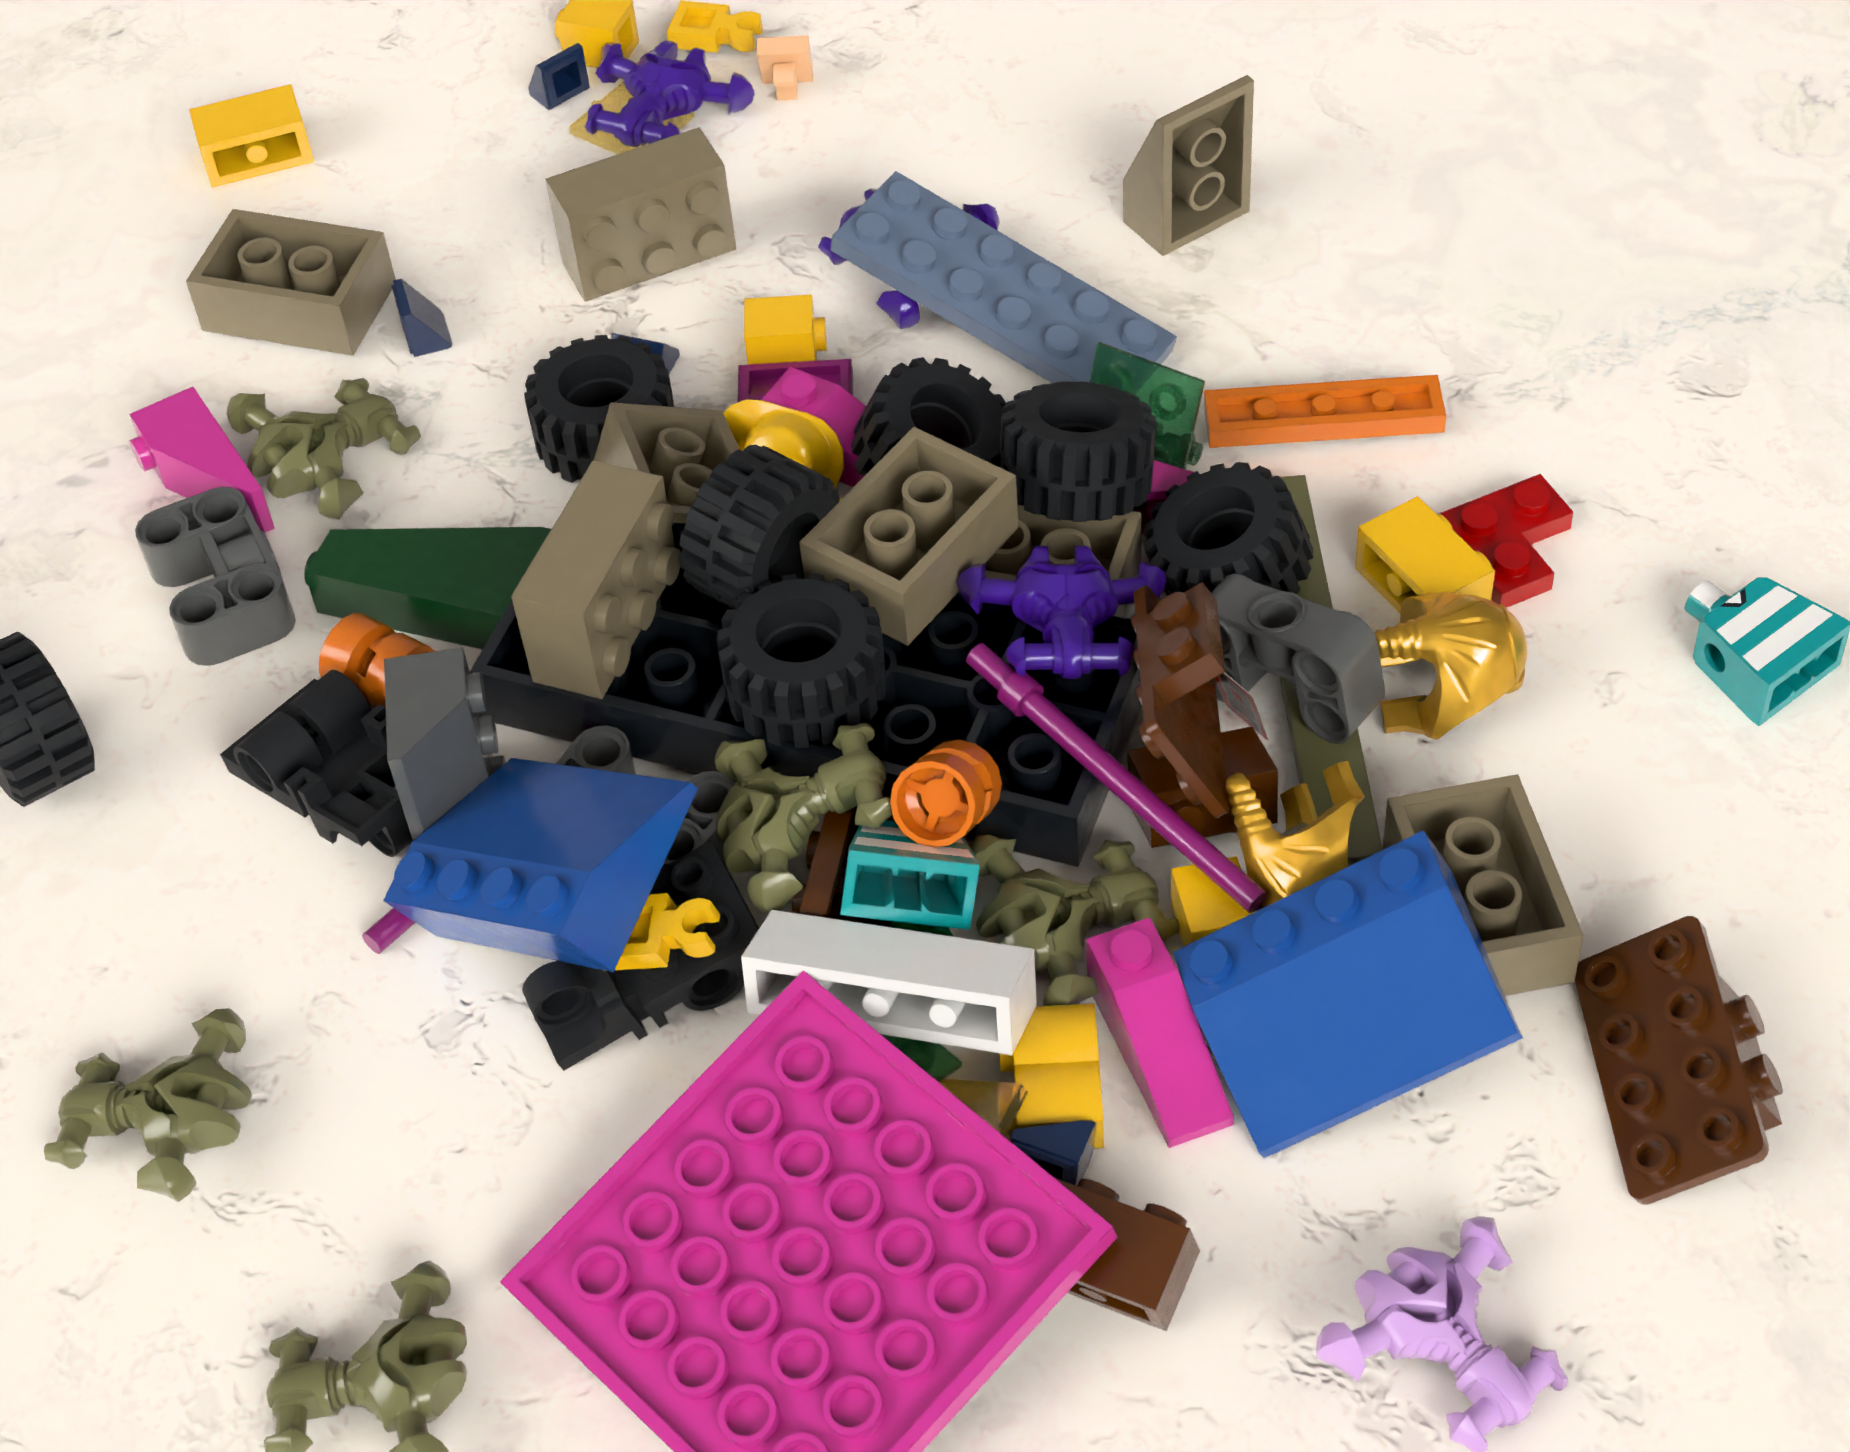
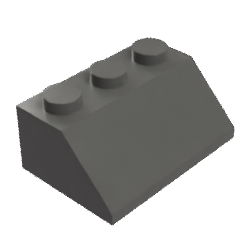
M463 647L384 659L387 761L413 841L506 763L504 755L493 757V753H498L499 751L495 720L492 714L484 716L481 714V712L487 711L483 676L481 672L470 673Z

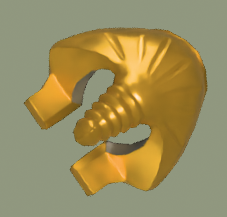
M1451 592L1412 596L1401 602L1400 623L1394 627L1388 626L1385 630H1376L1374 632L1378 642L1381 667L1406 664L1422 658L1433 664L1436 670V681L1433 690L1428 696L1419 695L1380 702L1385 734L1405 731L1423 734L1434 740L1440 739L1451 729L1485 709L1504 694L1513 693L1523 685L1525 677L1524 667L1527 660V642L1524 630L1516 617L1508 611L1507 607L1489 599Z
M1348 761L1336 763L1323 770L1334 806L1319 817H1317L1306 783L1296 785L1280 794L1285 810L1286 831L1282 834L1272 828V823L1267 818L1266 811L1261 808V801L1256 798V792L1251 789L1250 782L1244 774L1237 772L1227 778L1226 792L1229 794L1228 801L1232 806L1231 813L1235 816L1234 824L1238 828L1237 836L1240 840L1247 875L1267 892V898L1258 910L1350 866L1348 864L1350 822L1355 808L1365 796L1354 779Z

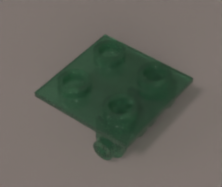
M1097 343L1090 382L1117 387L1121 391L1130 392L1139 397V401L1147 403L1152 408V414L1156 416L1157 421L1155 461L1186 469L1187 464L1195 466L1203 452V444L1195 441L1194 429L1205 380L1105 343Z

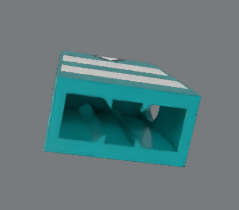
M1757 577L1732 596L1726 594L1710 581H1704L1691 592L1684 606L1685 611L1700 622L1693 652L1695 664L1758 726L1762 725L1840 666L1850 632V621L1768 577Z
M885 820L877 830L867 826H859L849 846L840 915L970 930L980 863L963 837L951 845L930 847L918 844L903 834L895 821Z

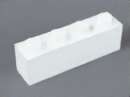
M771 910L741 956L747 1013L760 1015L804 971L882 1035L1013 1055L1037 1006L1033 948Z

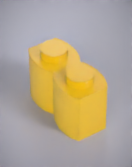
M1095 1003L1036 1006L1013 1055L999 1053L1001 1072H1014L1015 1088H1001L1003 1131L1091 1120L1097 1123L1094 1148H1104L1103 1107Z

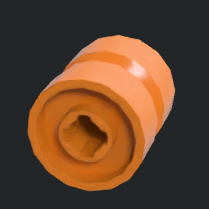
M352 613L342 618L332 628L326 638L319 656V673L323 677L330 670L341 672L359 688L371 708L374 709L379 704L386 708L384 659L435 651L430 646L404 633H396L388 625L364 613Z
M963 740L943 742L900 773L892 786L890 805L893 818L903 834L918 844L930 847L951 845L965 836L976 824L988 816L999 801L1002 786L999 768L990 754L975 743Z

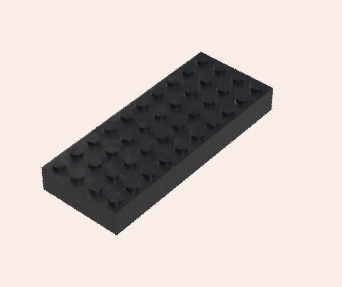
M673 523L672 531L675 547L681 552L683 547L679 546L680 538L686 524ZM681 567L675 582L672 585H666L657 600L654 619L650 627L645 631L641 630L633 643L625 672L620 677H614L603 699L532 682L512 600L470 670V673H482L486 690L487 711L481 712L482 716L492 714L496 724L573 742L582 732L595 726L607 725L616 727L624 732L628 738L632 757L690 772H720L715 765V755L723 741L764 740L767 757L761 764L762 769L771 766L775 772H780L785 776L814 777L821 764L843 756L841 749L835 747L832 743L823 746L821 740L809 742V748H795L793 741H785L782 746L770 744L767 741V734L764 733L754 737L745 730L744 721L737 722L730 711V705L726 701L717 645L718 630L723 629L721 619L725 612L732 608L693 588V585L687 583L683 577L684 569ZM958 592L908 646L882 633L886 669V691L884 699L877 701L878 711L872 719H860V724L867 723L874 729L875 736L867 744L869 751L873 752L883 762L885 767L886 781L882 791L883 798H891L892 786L902 771L941 743L953 740L975 743L987 751L998 766L1002 786L999 801L991 813L966 834L968 840L973 841L977 835H992L999 838L1016 839L1014 852L1079 867L1109 789L1026 715L1018 717L998 700V690L966 662L970 651L978 644L984 643L1015 670L1006 658L1008 647L1015 640L1024 637V643H1044L1043 632L1016 617L1012 606L983 603L981 612L977 614ZM1112 616L1093 628L1094 638L1092 643H1118V637L1120 636L1130 641L1135 650L1138 648L1137 634L1130 619ZM802 658L790 662H804L816 658ZM1135 659L1131 662L1127 674L1119 676L1118 669H1091L1089 674H1081V678L1077 679L1062 678L1060 674H1053L1052 670H1025L1044 687V697L1120 763L1142 708L1136 693V686L1140 685V671Z

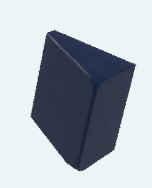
M576 43L536 65L528 90L530 96L547 110L590 88L583 46Z
M393 280L394 284L391 286L410 354L417 357L452 347L453 343L443 312L404 280Z
M1091 1120L1018 1128L1014 1129L1010 1142L1054 1178L1077 1186L1079 1180L1084 1177L1093 1155L1097 1123Z

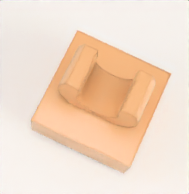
M809 35L757 38V59L762 84L774 83L777 101L798 100L797 82L814 81Z

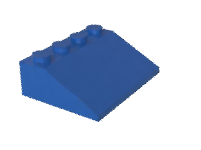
M511 758L412 841L405 857L399 862L395 870L394 879L383 901L437 937L614 972L698 788L687 781Z
M1424 830L1173 952L1191 1007L1253 1142L1263 1158L1271 1156L1523 1039L1453 873Z

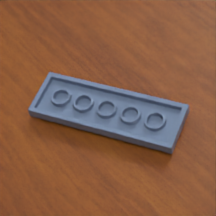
M897 171L832 235L830 249L832 252L1051 383L1063 381L1094 382L1096 384L1117 387L1121 391L1136 395L1174 349L1177 339L1176 335Z

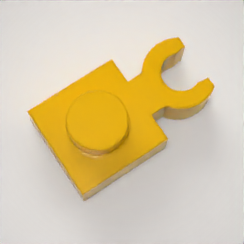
M681 0L666 32L668 41L677 43L678 49L692 50L696 47L705 50V52L718 53L721 44H727L737 51L751 52L755 51L756 48L754 34L761 35L763 27L761 14L757 12L744 11L731 15L729 5Z
M668 893L649 894L615 970L668 967L670 949H682L684 953L695 958L714 954L716 946L706 932H692L702 923L719 922V912L713 903L707 899H691L677 908Z

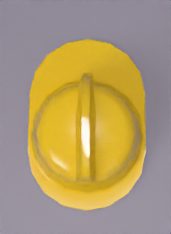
M746 399L730 405L724 412V416L740 450L744 451L748 445L756 444L760 447L764 445L826 476L834 483L833 488L838 485L844 470V450L837 433L823 419L807 412L764 400Z

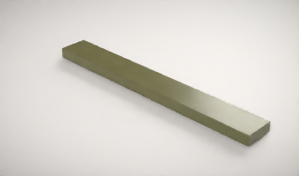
M1306 476L1280 477L1293 497L1313 547V558L1308 561L1311 571L1308 579L1298 581L1301 590L1297 595L1305 600L1333 609ZM1279 676L1299 784H1307L1317 817L1334 806L1323 770L1336 763L1349 762L1354 779L1365 796L1355 808L1350 822L1348 864L1351 866L1383 850L1358 728L1345 743L1334 744L1319 738L1309 729L1302 718L1296 686L1291 685L1289 679Z

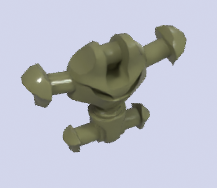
M364 378L341 381L340 387L334 395L343 404V406L338 408L337 413L320 414L290 411L277 416L266 409L265 393H239L230 398L226 411L228 421L235 431L240 434H246L252 431L253 428L259 431V437L251 450L247 467L256 478L270 474L267 480V489L274 497L286 498L302 492H311L318 488L321 492L318 502L319 514L336 520H340L345 511L364 494L357 481L339 478L343 476L344 472L342 465L343 451L350 446L365 447L369 443L384 437L390 443V450L396 454L405 455L410 447L420 439L421 434L417 426L405 427L398 420L396 408L390 400L383 396L370 394L368 392L369 383Z
M869 724L840 725L832 744L842 750L843 756L821 764L814 777L785 776L780 772H775L771 766L762 769L761 764L767 757L765 742L762 739L723 741L715 755L717 770L724 776L738 781L728 792L717 814L716 831L720 839L725 841L722 856L727 868L732 872L746 873L761 870V873L750 878L747 888L749 900L761 912L769 914L771 910L782 911L790 899L803 889V885L796 877L788 872V860L801 854L810 834L820 821L818 819L820 813L825 815L828 811H836L838 814H842L858 806L855 825L867 826L876 830L886 819L893 815L890 805L891 798H883L882 794L886 781L884 764L868 748L867 742L871 741L875 736L874 729Z
M977 835L971 843L970 849L980 863L978 877L993 874L1000 883L997 895L977 919L976 929L979 935L984 938L1003 933L1005 938L1000 944L1034 949L1035 971H1045L1047 968L1051 979V985L1043 999V1006L1080 1004L1099 993L1095 980L1091 977L1077 974L1074 964L1082 959L1084 938L1087 936V930L1091 926L1099 923L1112 927L1135 919L1137 922L1150 917L1163 943L1169 937L1179 932L1177 919H1165L1157 905L1159 898L1157 896L1158 887L1155 880L1147 872L1142 871L1141 868L1135 867L1130 856L1135 851V847L1130 841L1116 842L1104 840L1100 849L1092 857L1102 869L1106 868L1109 874L1095 876L1089 884L1071 882L1039 868L1025 872L1012 856L1016 839L999 838L992 835Z
M230 1008L212 1011L202 1019L191 1023L200 1038L190 1055L173 1056L142 1077L126 1085L121 1081H115L120 1070V1064L112 1061L102 1052L90 1059L78 1062L75 1069L76 1073L81 1077L80 1082L61 1099L58 1114L62 1128L57 1141L47 1143L44 1146L45 1160L60 1163L69 1169H76L84 1163L87 1156L83 1150L88 1137L118 1136L128 1128H136L143 1136L148 1153L155 1156L154 1159L137 1171V1188L168 1196L177 1202L189 1196L197 1182L184 1165L185 1153L195 1154L205 1149L233 1143L238 1138L241 1126L237 1119L224 1109L236 1110L245 1108L252 1097L248 1086L235 1075L225 1070L218 1061L223 1051L226 1053L241 1051L246 1042V1029L243 1020Z
M428 1260L418 1264L404 1276L391 1281L395 1292L402 1300L398 1319L383 1321L368 1341L351 1356L353 1360L350 1362L345 1360L339 1363L330 1356L310 1361V1357L317 1345L318 1337L308 1334L298 1327H295L286 1335L271 1341L269 1353L280 1358L279 1369L276 1370L274 1377L271 1378L266 1391L268 1405L272 1409L273 1416L276 1417V1434L264 1439L266 1452H306L314 1443L306 1435L307 1420L336 1416L346 1405L367 1408L369 1412L375 1414L376 1418L383 1423L384 1429L387 1432L397 1431L399 1444L389 1452H449L440 1440L429 1434L427 1423L437 1419L462 1392L467 1370L463 1362L455 1359L464 1352L467 1345L465 1326L461 1322L448 1318H435L429 1315L431 1307L445 1304L451 1293L450 1281L446 1272L440 1266Z

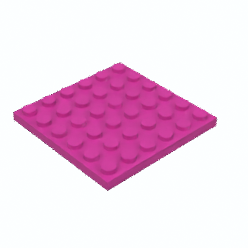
M802 971L511 1269L500 1283L673 1452H923L1117 1239V1234L1111 1224L811 976Z

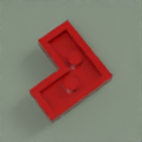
M1541 474L1439 513L1450 522L1453 530L1474 551L1483 553L1491 563L1492 568L1495 570L1491 601L1499 605L1503 604L1505 607H1510L1552 590L1555 572L1531 544L1571 529L1573 511Z

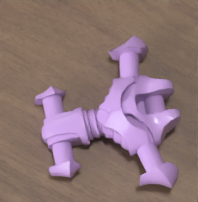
M1477 1216L1463 1222L1460 1230V1247L1462 1249L1454 1258L1443 1252L1403 1247L1391 1252L1387 1257V1264L1392 1271L1388 1275L1378 1270H1367L1355 1282V1289L1365 1311L1364 1319L1367 1324L1352 1331L1344 1322H1331L1323 1327L1317 1338L1316 1358L1335 1366L1357 1382L1366 1367L1364 1359L1384 1350H1387L1393 1360L1420 1358L1441 1364L1446 1361L1449 1363L1448 1368L1456 1373L1454 1376L1457 1379L1455 1387L1473 1403L1463 1413L1453 1412L1446 1414L1449 1424V1440L1464 1445L1472 1452H1486L1488 1445L1484 1437L1496 1427L1513 1426L1524 1421L1531 1413L1532 1405L1535 1403L1538 1393L1548 1385L1557 1391L1564 1390L1567 1386L1568 1378L1559 1364L1555 1350H1546L1532 1346L1530 1360L1518 1369L1499 1345L1494 1348L1491 1344L1486 1345L1481 1337L1476 1324V1307L1479 1303L1478 1295L1483 1290V1287L1476 1279L1486 1267L1500 1271L1512 1264L1513 1261L1498 1234L1494 1218Z

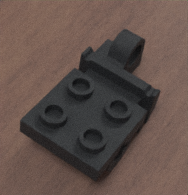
M330 670L319 680L313 679L220 754L231 774L303 817L310 815L319 836L332 844L337 841V835L340 833L360 846L370 841L380 852L389 857H394L413 841L398 792L393 788L395 783L387 761L386 708L379 704L372 710L359 688L339 671Z
M711 840L661 868L650 894L668 893L677 908L684 902L695 898L710 900L720 914L719 922L702 923L692 933L706 932L716 946L714 954L695 958L684 953L682 949H670L668 967L614 970V972L554 961L539 967L525 980L522 988L523 995L535 1021L548 1042L557 1064L563 1071L631 1031L639 1040L646 1037L648 1034L641 1021L649 1016L661 1028L668 1024L664 1012L681 1002L691 1010H710L730 1001L742 989L744 977L741 956L759 930V927L723 858Z

